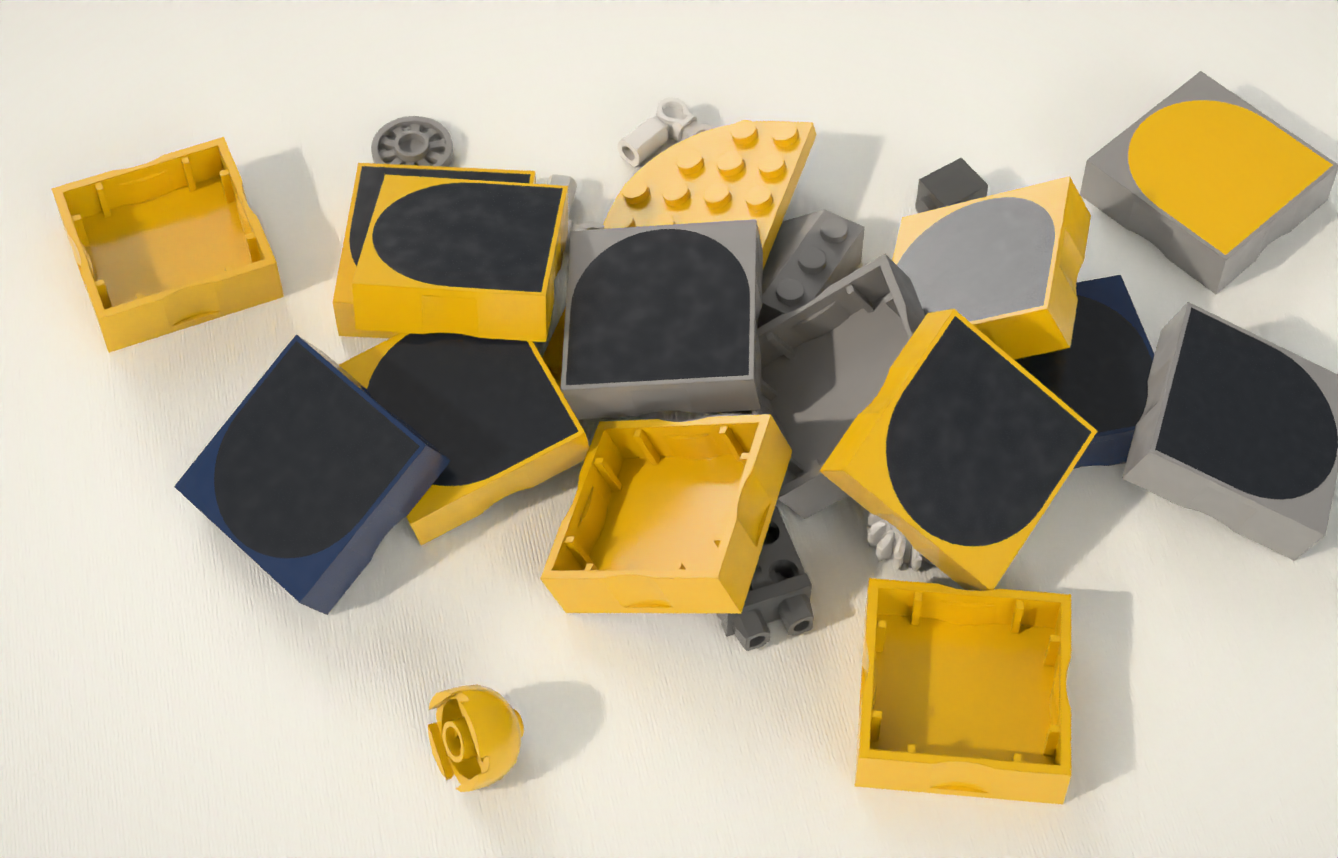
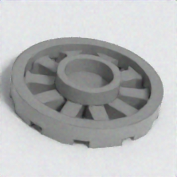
M406 116L388 122L377 131L372 140L371 153L373 162L377 164L391 162L390 164L430 166L428 163L434 164L432 166L449 167L453 155V144L450 133L439 122L422 116ZM409 127L408 131L403 132V128ZM425 128L429 129L425 134L422 133ZM389 135L390 137H395V140L386 137Z

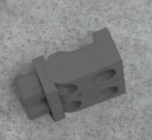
M777 505L774 508L742 613H716L721 620V626L726 637L735 634L745 651L762 647L770 641L771 632L767 623L781 619L788 635L793 636L810 631L813 628L814 616L810 603L812 584L807 573L804 572L800 558Z

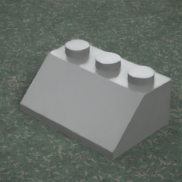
M825 209L783 221L763 269L762 308L758 318L757 329L781 314L791 312L806 305L819 296L827 287L853 273L861 263L865 227Z

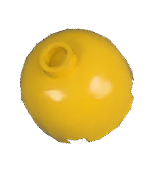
M478 684L455 687L437 692L430 701L429 710L437 708V722L428 724V736L433 756L445 779H452L455 774L459 783L462 784L455 788L460 792L480 789L501 780L515 765L519 755L521 738L524 733L520 714L512 708L500 693Z

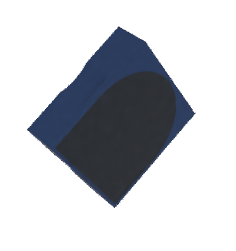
M1121 275L1076 282L1078 302L1070 348L1014 359L1098 431L1073 469L1126 463L1136 424L1143 415L1147 403V381L1155 354Z
M296 334L174 487L300 604L328 615L370 563L375 551L387 533L411 512L451 460L408 423L383 408L373 399L368 389L327 354Z

